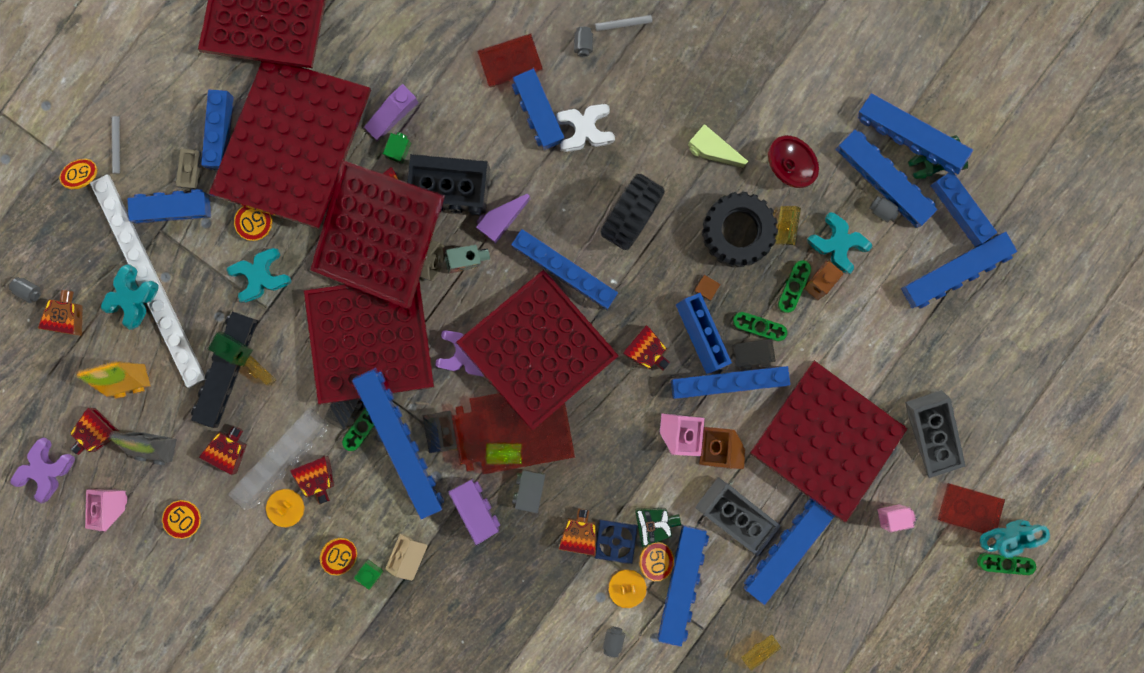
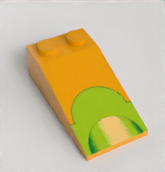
M114 362L77 373L78 377L106 397H114V399L124 398L126 393L133 392V394L145 391L144 388L150 387L145 364Z

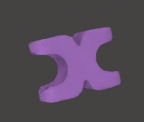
M446 330L442 331L441 337L452 342L455 345L456 352L450 359H437L435 366L457 371L464 364L465 370L469 374L484 376L456 344V341L463 334Z
M45 437L37 440L28 452L27 459L30 464L20 466L10 481L13 486L21 487L30 479H34L38 486L34 498L40 504L47 502L58 488L56 477L66 475L75 461L74 456L65 454L55 463L52 462L48 456L52 444Z

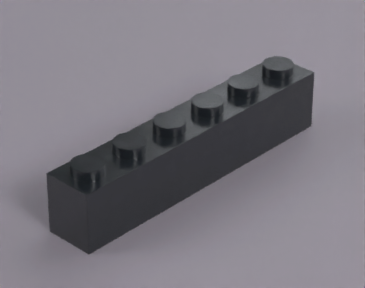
M232 311L226 318L225 325L227 326L224 333L249 347L258 320ZM213 353L211 358L213 363L211 368H208L205 373L206 381L204 387L202 386L198 392L199 400L197 405L195 404L192 408L191 421L211 428H218L241 366L232 364Z

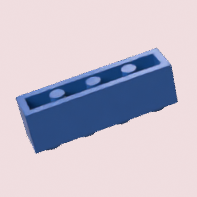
M534 68L513 77L514 84L511 86L515 95H520L522 101L519 104L523 112L527 111L529 116L527 122L530 129H535L537 135L534 138L538 147L542 146L543 150L560 144L565 140Z
M208 89L201 163L208 170L219 169L230 142L234 96L224 90Z
M948 172L930 185L974 247L983 244L998 233L955 174Z
M200 189L191 190V193L173 191L171 195H165L162 192L153 193V196L135 194L133 198H127L129 221L135 224L211 218L210 195Z
M701 293L675 304L706 375L732 364Z

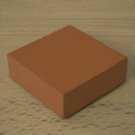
M703 275L694 292L701 293L702 297L711 301L721 284Z

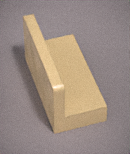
M400 534L385 570L395 577L412 581L427 545Z

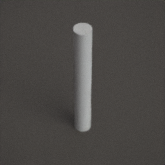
M652 16L596 23L595 27L596 31L647 24L652 23Z
M112 116V174H120V117Z

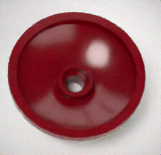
M790 135L780 136L771 143L768 149V161L773 173L780 181L794 188H806L815 182L819 174V163L814 151L807 143Z

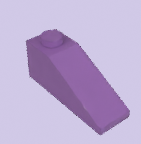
M402 84L386 99L364 128L376 141H379L418 104L416 97Z
M525 194L489 211L486 215H481L476 222L478 224L476 228L496 244L529 202L530 196Z

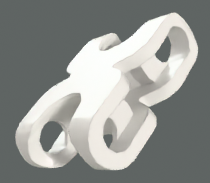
M607 104L589 106L585 110L584 116L576 109L557 113L555 117L558 124L571 125L575 129L573 137L561 142V151L581 150L585 146L586 140L594 147L613 143L615 136L612 132H600L594 125L598 119L609 114V106Z

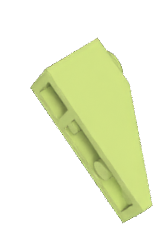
M705 124L688 144L689 150L695 156L700 155L702 158L742 168L748 162Z

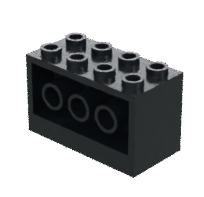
M410 154L407 183L445 196L440 212H443V209L451 210V213L462 214V211H466L474 216H481V213H486L490 177L488 161ZM447 186H451V189L445 190ZM470 187L471 190L468 192L464 191V189Z

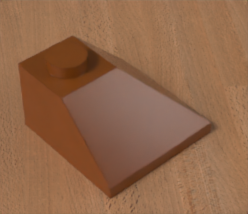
M704 427L699 465L744 469L745 448L736 430Z

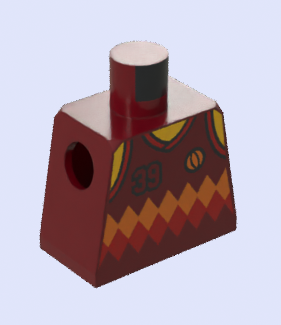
M647 325L622 353L648 370L655 364L663 371L670 363L662 356L667 348Z
M87 408L70 433L76 440L70 449L77 455H80L85 449L88 452H96L112 441L110 438L111 434L121 432L96 408Z
M233 426L229 434L225 432L217 433L199 458L230 475L237 474L247 446L239 440L243 430Z
M329 456L290 470L305 497L315 494L319 505L330 501L326 489L334 487V480Z

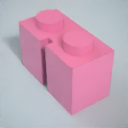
M899 504L877 509L881 528L893 532L914 527L915 515L909 507Z

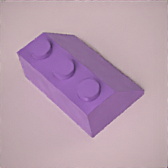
M471 479L452 489L449 494L477 545L497 533L500 522L496 515L492 516L489 510L492 507L488 499H483L480 493L483 490L479 482H474Z

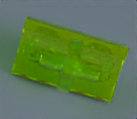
M487 444V464H522V444Z

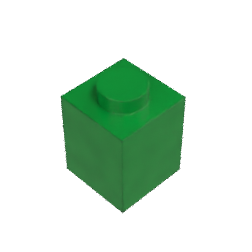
M399 132L397 134L391 133L383 152L385 158L403 164L411 146V142L407 139L408 136Z
M368 560L354 579L370 590L384 570Z

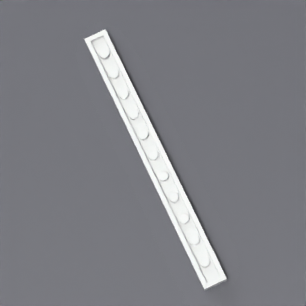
M105 175L92 181L90 184L128 264H131L138 271L136 281L139 287L146 281H154L159 285L154 300L147 304L186 387L190 388L206 380L134 225L129 221L128 213L111 177Z

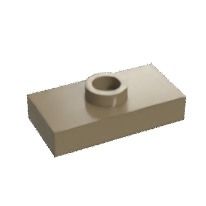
M180 149L176 187L197 189L201 151Z

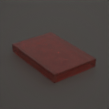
M531 33L477 51L489 88L512 81L513 77L533 68L536 73L543 71Z
M947 483L938 520L985 533L998 528L1005 499Z

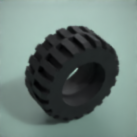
M636 174L608 215L600 231L602 237L622 250H629L665 194L664 188L645 175Z
M733 192L721 197L711 206L702 224L704 245L710 250V255H714L718 262H724L730 267L750 266L761 260L771 251L770 249L776 242L775 237L778 235V229L776 228L778 223L777 217L774 218L772 207L768 208L767 202L764 199L761 201L758 199V195H748V192L738 194ZM732 213H744L750 216L756 224L757 236L753 243L746 247L739 248L729 244L722 234L723 221Z

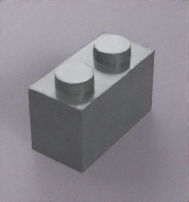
M524 469L522 474L518 473L516 484L519 485V490L514 492L512 502L516 504L515 509L538 513L545 473Z

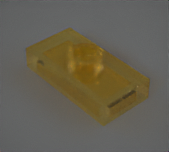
M781 206L776 244L795 245L801 211L800 207Z
M250 355L245 363L250 369L248 372L257 379L259 377L266 385L272 386L276 379Z
M771 634L762 642L755 644L741 659L752 671L782 647Z

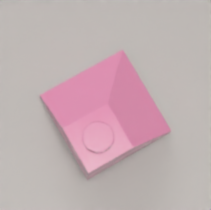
M662 414L660 434L672 455L701 456L705 418Z
M86 490L85 528L106 531L125 511V505L127 504L126 491Z

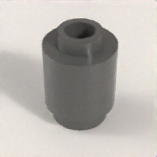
M578 27L574 33V52L580 57H587L593 52V33L589 27Z
M877 196L869 207L873 214L887 223L890 220L894 221L899 214V211H897L898 206L884 197Z
M16 277L9 285V290L12 291V294L27 303L36 302L41 296L40 287L25 278Z
M612 626L611 629L606 630L603 643V653L605 655L616 658L622 652L626 635L622 632L623 629Z

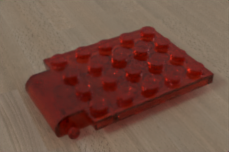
M499 393L470 398L471 412L464 413L463 406L455 407L456 415H451L459 465L465 464L467 472L474 471L473 463L475 462L481 463L482 474H489L575 458L565 403L533 431L530 430Z

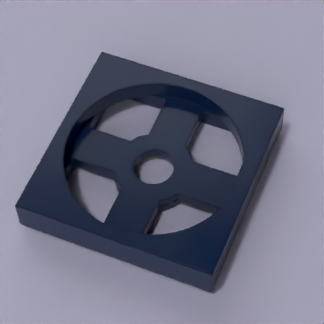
M600 519L594 558L633 564L638 525ZM614 526V532L611 537L602 536L605 528ZM622 527L630 531L632 540L622 538ZM614 538L620 540L619 545H613L612 541ZM600 544H606L611 547L610 556L603 553ZM622 547L631 548L625 556L618 558L619 549Z

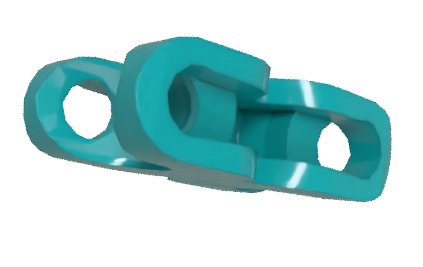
M829 212L825 217V222L832 229L831 238L823 239L813 234L807 238V243L819 254L825 255L831 252V263L843 273L851 274L854 270V265L847 258L848 249L854 247L861 252H868L872 249V243L859 232L848 234V223L837 214Z
M277 248L268 249L256 254L254 264L242 260L227 268L226 271L229 276L246 275L249 284L247 288L238 294L240 303H247L262 297L265 287L276 291L291 284L290 276L282 274L273 277L270 273L271 263L280 258V252Z
M131 264L124 265L119 269L113 280L116 292L107 293L101 304V309L105 313L117 312L122 307L124 311L122 324L129 330H133L141 324L146 315V308L143 302H152L159 289V285L154 281L143 282L138 288L135 281L138 271Z
M1018 519L1008 523L1006 528H996L983 533L980 537V545L984 550L990 552L998 550L1001 556L1009 558L1021 554L1024 548L1031 549L1047 543L1050 539V531L1046 526L1040 524L1031 526L1028 521ZM1041 530L1042 536L1036 539L1034 534ZM989 538H995L996 542L988 546Z

